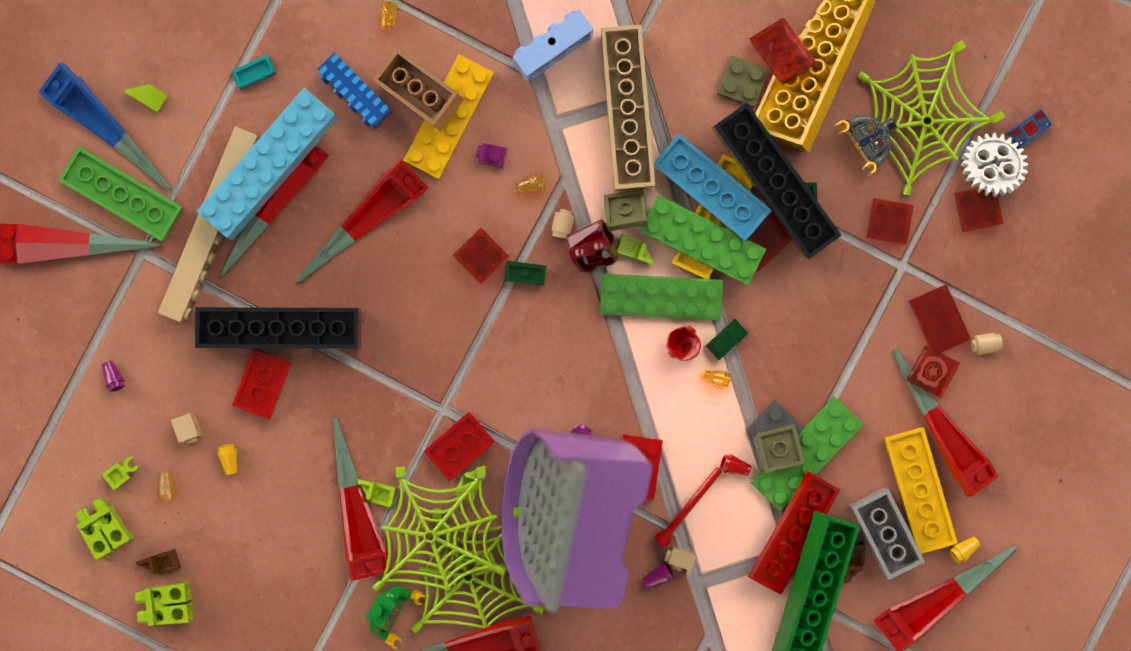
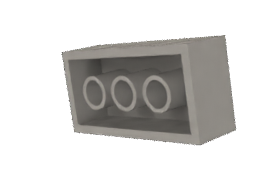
M883 487L848 505L857 524L861 525L860 530L886 579L891 580L925 562L889 489Z

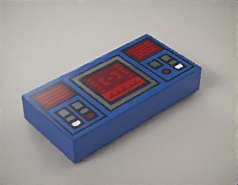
M1040 109L1007 132V134L1014 143L1018 142L1017 148L1020 149L1051 127L1052 123L1042 109Z

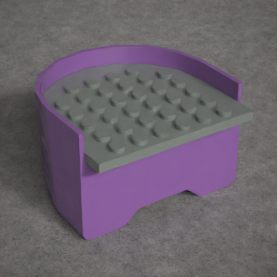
M532 428L521 434L512 451L505 477L502 500V542L505 562L511 580L525 605L545 606L550 613H557L558 606L617 608L621 605L629 574L622 561L634 509L646 499L652 472L651 464L634 445L618 439ZM514 507H520L519 518L514 517Z

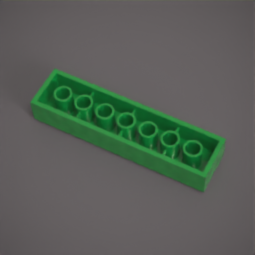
M814 511L772 651H822L861 525Z

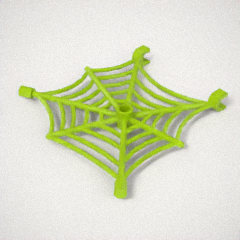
M963 40L952 45L950 51L938 57L917 58L914 54H911V60L905 69L895 77L872 81L869 79L870 76L863 71L857 77L864 83L870 84L875 105L874 118H878V102L874 88L883 93L884 107L881 124L886 118V96L892 100L889 118H893L895 102L900 105V114L896 122L898 128L895 131L906 141L915 154L911 166L902 149L890 136L892 143L910 169L908 178L903 167L893 152L890 151L889 154L907 182V185H904L903 195L910 196L913 187L911 184L930 167L949 159L958 161L956 154L963 141L973 131L991 122L995 124L1005 118L1002 111L990 117L986 116L963 93L955 69V54L966 48ZM950 55L945 66L934 69H917L916 61H937ZM912 64L913 72L902 85L891 89H884L878 85L898 79ZM951 64L954 80L961 96L982 117H973L955 101L947 79ZM944 70L942 77L934 80H920L918 72ZM915 77V85L907 92L897 96L889 93L905 87ZM940 82L936 90L922 91L921 83L931 84ZM944 82L954 105L969 118H959L949 110L944 102L941 91ZM917 87L918 95L912 101L903 103L899 100V98L909 95ZM935 93L932 102L924 100L923 94ZM938 97H940L941 104L947 113L953 118L948 119L940 112L936 105ZM918 99L920 100L917 106L912 108L908 106L915 103ZM925 104L930 105L928 113ZM920 106L922 109L923 116L915 111ZM934 108L943 119H933L931 115ZM906 109L910 112L909 120L907 123L900 124L903 110ZM913 115L920 119V121L912 122ZM925 118L929 120V125L924 123L923 120ZM970 122H982L974 126L962 137L953 152L949 146L957 133ZM934 123H942L937 129L932 125ZM946 123H951L941 136L938 133ZM956 123H963L951 135L948 143H946L944 137L948 130ZM920 125L922 127L920 138L910 128L911 126ZM900 128H906L913 134L918 143L916 150L908 138L899 130ZM927 128H929L932 132L925 135ZM935 135L938 141L922 147L923 141L927 137ZM940 143L943 145L944 148L934 150L918 161L922 150ZM947 150L951 155L927 165L914 176L915 169L933 154Z
M396 467V479H399L400 499L392 520L387 526L383 525L381 527L382 530H385L387 536L388 558L382 580L379 579L372 586L376 592L385 586V582L416 583L450 591V587L466 575L490 568L504 576L507 568L500 565L496 566L492 563L486 546L488 529L492 521L498 518L497 515H493L489 511L482 494V480L486 478V467H476L477 478L474 481L460 487L444 490L427 489L414 485L405 480V467ZM477 484L479 486L481 503L489 515L486 518L480 517L472 500L471 491ZM408 485L415 489L432 493H448L469 488L461 497L450 500H431L411 492ZM404 487L409 497L408 508L398 528L391 527L402 506ZM467 496L478 520L472 522L467 517L462 504ZM414 497L433 504L457 502L452 508L442 511L427 510L418 506ZM412 503L415 509L413 520L407 529H401L408 518ZM459 505L462 515L467 523L462 525L459 524L454 513ZM421 511L430 514H447L442 519H431L423 516ZM418 515V526L416 528V531L411 530V528L413 527L416 517ZM452 515L457 526L450 528L446 520ZM426 521L439 523L434 529H429ZM484 522H488L484 530L482 542L484 554L488 561L479 557L475 544L477 531ZM421 523L426 531L425 533L419 532ZM442 525H444L445 528H447V529L438 531V530L441 528ZM477 525L472 536L474 555L468 552L466 539L469 528ZM466 528L463 537V550L457 547L456 537L460 529ZM389 531L396 532L398 556L395 567L388 573L391 560ZM451 532H454L453 544L450 543L449 538ZM399 533H404L407 544V556L399 563L401 557ZM432 533L434 538L429 539L427 534ZM408 534L415 535L416 547L411 552ZM447 534L446 541L437 536ZM419 536L424 537V540L419 543ZM435 541H437V542H439V543H441V544H443V545H441V546L437 549L436 544H435ZM428 542L431 543L434 553L419 550ZM449 547L453 549L442 560L440 559L439 552L443 548ZM456 551L463 554L445 569L443 568V563ZM414 554H427L435 557L437 564L410 558ZM466 556L472 558L458 566L446 577L445 573ZM476 561L486 565L469 570L458 576L450 584L448 583V580L466 565ZM406 562H415L439 568L441 576L428 572L399 569ZM393 574L425 575L442 579L444 585L419 580L389 578Z
M514 507V517L519 518L520 507ZM433 508V510L442 511V508ZM433 514V519H442V514ZM444 525L441 526V530L446 529ZM502 525L490 528L488 532L502 529ZM468 530V533L474 532V530ZM478 530L477 534L484 533V530ZM502 532L498 537L486 540V543L493 542L487 548V552L492 563L496 566L497 563L492 555V550L496 545L500 556L505 562V557L499 543L502 539ZM450 534V537H449L451 544H453V541L451 540V538L453 539V536H454V535H452V534ZM456 537V541L463 542V539ZM467 540V544H472V541ZM483 540L475 541V544H483ZM436 541V547L438 549L439 542ZM445 547L442 559L446 556L448 547ZM484 550L477 551V553H484ZM457 551L451 555L450 562L447 566H449L453 562L454 556L456 557V559L460 557ZM485 554L481 557L484 560L486 559ZM432 556L429 562H433L435 557ZM461 559L459 562L456 563L454 569H456L459 566V564H463V561L467 562L471 559ZM476 561V562H473V563H476V564L474 565V567H473L472 569L477 568V567H479L480 565H481V566H485V565L482 564V563H480V562H478V561ZM506 562L499 564L500 566L507 568ZM430 565L419 568V571L436 575L441 574L439 568L432 569L429 568ZM466 566L462 568L463 573L469 571ZM490 568L471 573L472 578L469 580L463 577L458 584L457 582L454 584V588L449 593L445 590V597L439 603V588L436 587L433 609L427 615L429 586L426 585V600L421 621H417L411 629L417 633L423 627V624L428 623L458 624L483 629L491 626L496 620L515 610L530 607L533 608L532 611L542 615L545 607L525 605L522 598L517 597L511 577L510 587L513 594L506 592L505 574L504 576L501 575L502 589L496 587L494 583L496 572ZM447 571L445 574L449 575L451 571ZM492 571L491 584H489L487 576ZM456 572L453 575V579H456L463 573ZM485 574L484 581L475 577L478 575ZM424 575L425 582H429L428 577ZM435 578L436 584H439L438 578ZM472 581L481 585L475 589ZM464 583H468L472 593L457 590ZM483 587L491 589L479 601L478 591ZM494 591L500 593L482 610L481 604L486 597ZM452 595H467L474 598L475 604L448 599ZM503 596L510 598L500 603L484 616L485 611ZM514 600L524 604L502 612L487 624L486 620L503 605ZM444 603H455L477 608L480 616L464 612L437 610ZM450 614L481 619L483 625L452 620L428 619L432 615Z

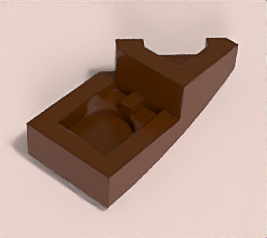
M855 542L844 578L845 583H849L854 575L864 569V542Z
M175 549L135 562L136 565L150 570V573L153 575L157 573L161 575L181 568Z

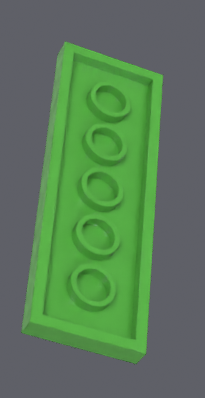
M80 146L77 147L58 179L61 183L162 242L166 239L184 208Z
M660 195L657 196L647 215L648 225L642 226L640 232L747 286L766 251L765 248L749 240L745 242L737 234Z
M602 273L600 314L720 320L723 280Z
M833 397L798 434L805 464L764 473L763 469L751 484L781 511L791 501L806 472L809 471L816 475L864 424L836 397Z

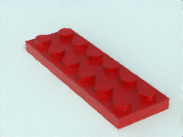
M807 471L747 577L781 595L798 566L814 511L827 514L840 489Z

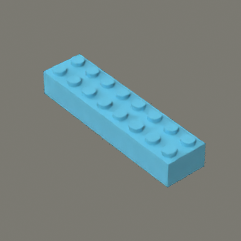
M303 88L199 207L197 212L226 238L233 240L339 118L307 89Z

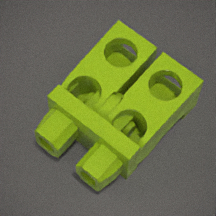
M103 497L91 503L96 510L95 514L91 515L87 507L75 513L79 522L76 526L81 531L95 560L104 558L135 538L122 522L114 505H108Z
M190 581L150 586L135 593L137 604L146 603V610L137 612L138 623H148V626L189 623L194 620L192 601L187 602L192 599Z

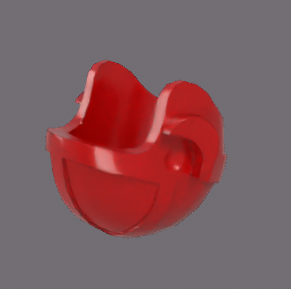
M682 326L671 331L666 342L667 354L671 358H677L680 361H689L697 357L701 349V340L695 334L696 330L691 326Z

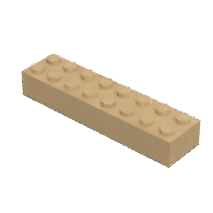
M629 25L601 28L614 192L651 189L655 187L642 26Z

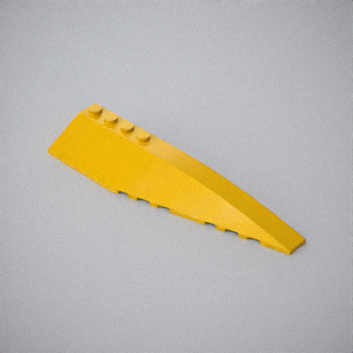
M824 0L817 8V13L812 20L809 19L805 24L806 28L793 40V45L781 56L755 113L775 141L806 153L810 152L859 43L876 0Z

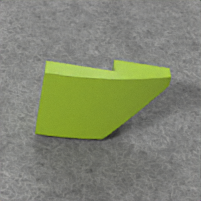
M150 84L124 90L125 93L156 112L159 111L168 96Z
M621 233L616 253L653 265L654 261L649 255L646 243H643L638 238Z
M476 470L465 473L460 478L457 487L474 481L477 478ZM478 484L471 491L473 502L479 488ZM469 487L456 491L454 498L461 497ZM467 496L463 501L470 503Z
M358 479V484L363 488L367 500L387 507L394 506L398 487Z

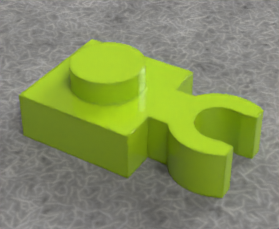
M134 456L126 458L124 465L117 462L102 474L113 490L118 489L132 478L129 472L137 471L141 467L140 464L135 467L130 466V461L134 459Z

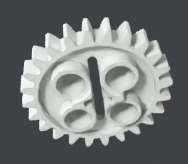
M993 133L991 138L988 134H985L983 139L978 136L975 141L972 140L965 149V153L962 156V159L965 161L961 164L965 169L962 174L969 175L966 181L972 180L971 188L977 185L978 193L983 189L985 190V196L989 192H992L993 197H996L998 192H1000L1001 196H1004L1006 191L1011 194L1014 189H1018L1020 183L1022 184L1025 180L1024 176L1028 173L1025 169L1028 163L1023 161H1025L1027 156L1021 155L1024 150L1023 148L1017 150L1018 142L1011 144V137L1006 141L1004 140V134L1000 138H997L996 133ZM997 151L1004 153L1005 156L999 155ZM978 155L983 156L986 160H981ZM1003 169L1008 170L1011 175L1006 174ZM984 174H989L992 179L985 177Z

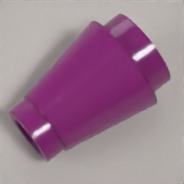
M107 361L103 363L102 370L105 387L109 389V392L124 388L125 379L114 362Z
M666 563L664 565L660 564L643 577L642 580L646 588L649 589L669 583L674 576Z

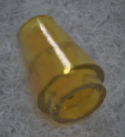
M382 0V5H380V29L392 31L399 11L398 3Z
M536 173L516 182L515 188L517 194L541 193L542 190H546L543 175H537Z
M704 369L701 380L720 390H728L732 374H729L728 371Z
M171 470L160 471L157 496H159L160 501L176 499L177 489Z

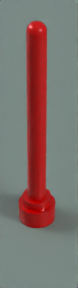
M716 467L665 531L662 530L654 536V539L665 548L670 544L669 540L672 538L673 532L722 473L720 467Z

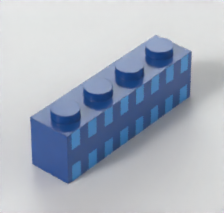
M335 52L317 68L321 73L319 78L326 85L330 82L335 87L332 91L340 99L346 98L349 102L347 106L354 113L358 111L363 116L361 120L368 128L372 125L376 129L393 113Z

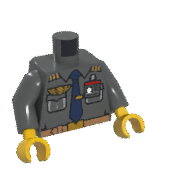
M856 115L847 120L837 122L835 126L841 125L843 128L838 134L844 132L848 134L866 161L862 170L865 167L870 168L871 173L867 176H871L886 161L892 149L890 144L892 139L888 134L898 128L892 117L881 124L877 117L873 118L871 115Z

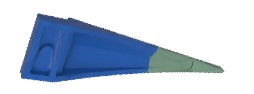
M64 62L59 63L39 90L41 95L53 107L90 130L127 157L166 190H171V186L80 76L77 77Z

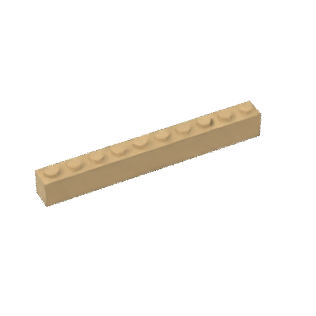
M236 126L234 127L204 202L261 137ZM198 214L158 311L159 314L179 322H185L191 317L193 312L191 307L193 302L199 298L201 282L204 283L208 276L206 271L208 265L212 264L215 259V248L223 240V234L200 214Z

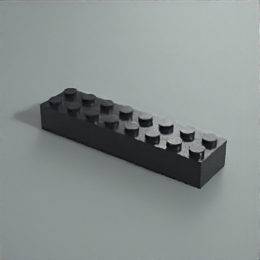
M748 102L712 127L763 201L772 209L771 212L805 259H810L842 236Z
M195 307V348L361 349V308Z

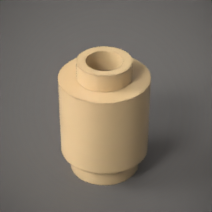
M560 209L559 212H555L551 228L553 231L552 236L568 239V235H571L575 217L571 215L572 211Z
M1000 334L974 335L973 340H971V349L977 355L996 353L1003 348Z

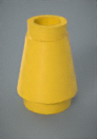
M234 444L218 447L219 452L217 454L226 475L237 473V448H235Z
M973 536L953 545L949 553L956 563H965L981 545L977 538Z

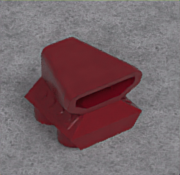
M603 219L568 236L570 246L568 252L571 261L580 272H592L599 266H610L618 260V254L611 246L614 243V235L612 231L608 232Z

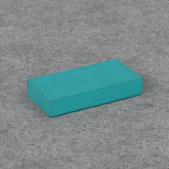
M268 54L231 71L240 90L277 74Z

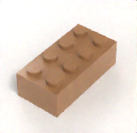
M398 48L395 49L373 79L378 86L439 131L443 129L464 101V98Z

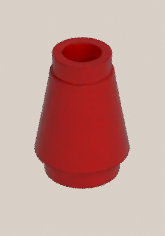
M725 454L720 464V470L728 474L749 476L752 468L751 464L732 454Z

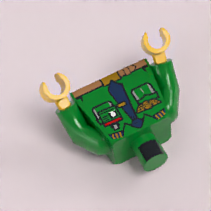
M392 586L390 589L379 593L366 615V619L370 621V633L396 649L397 647L393 643L397 639L401 641V638L393 633L389 634L408 599L411 598L416 605H422L419 598H426V596L418 589L412 592L411 589L400 586Z

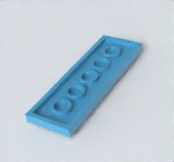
M678 134L653 163L658 170L745 242L772 211V209L681 134Z

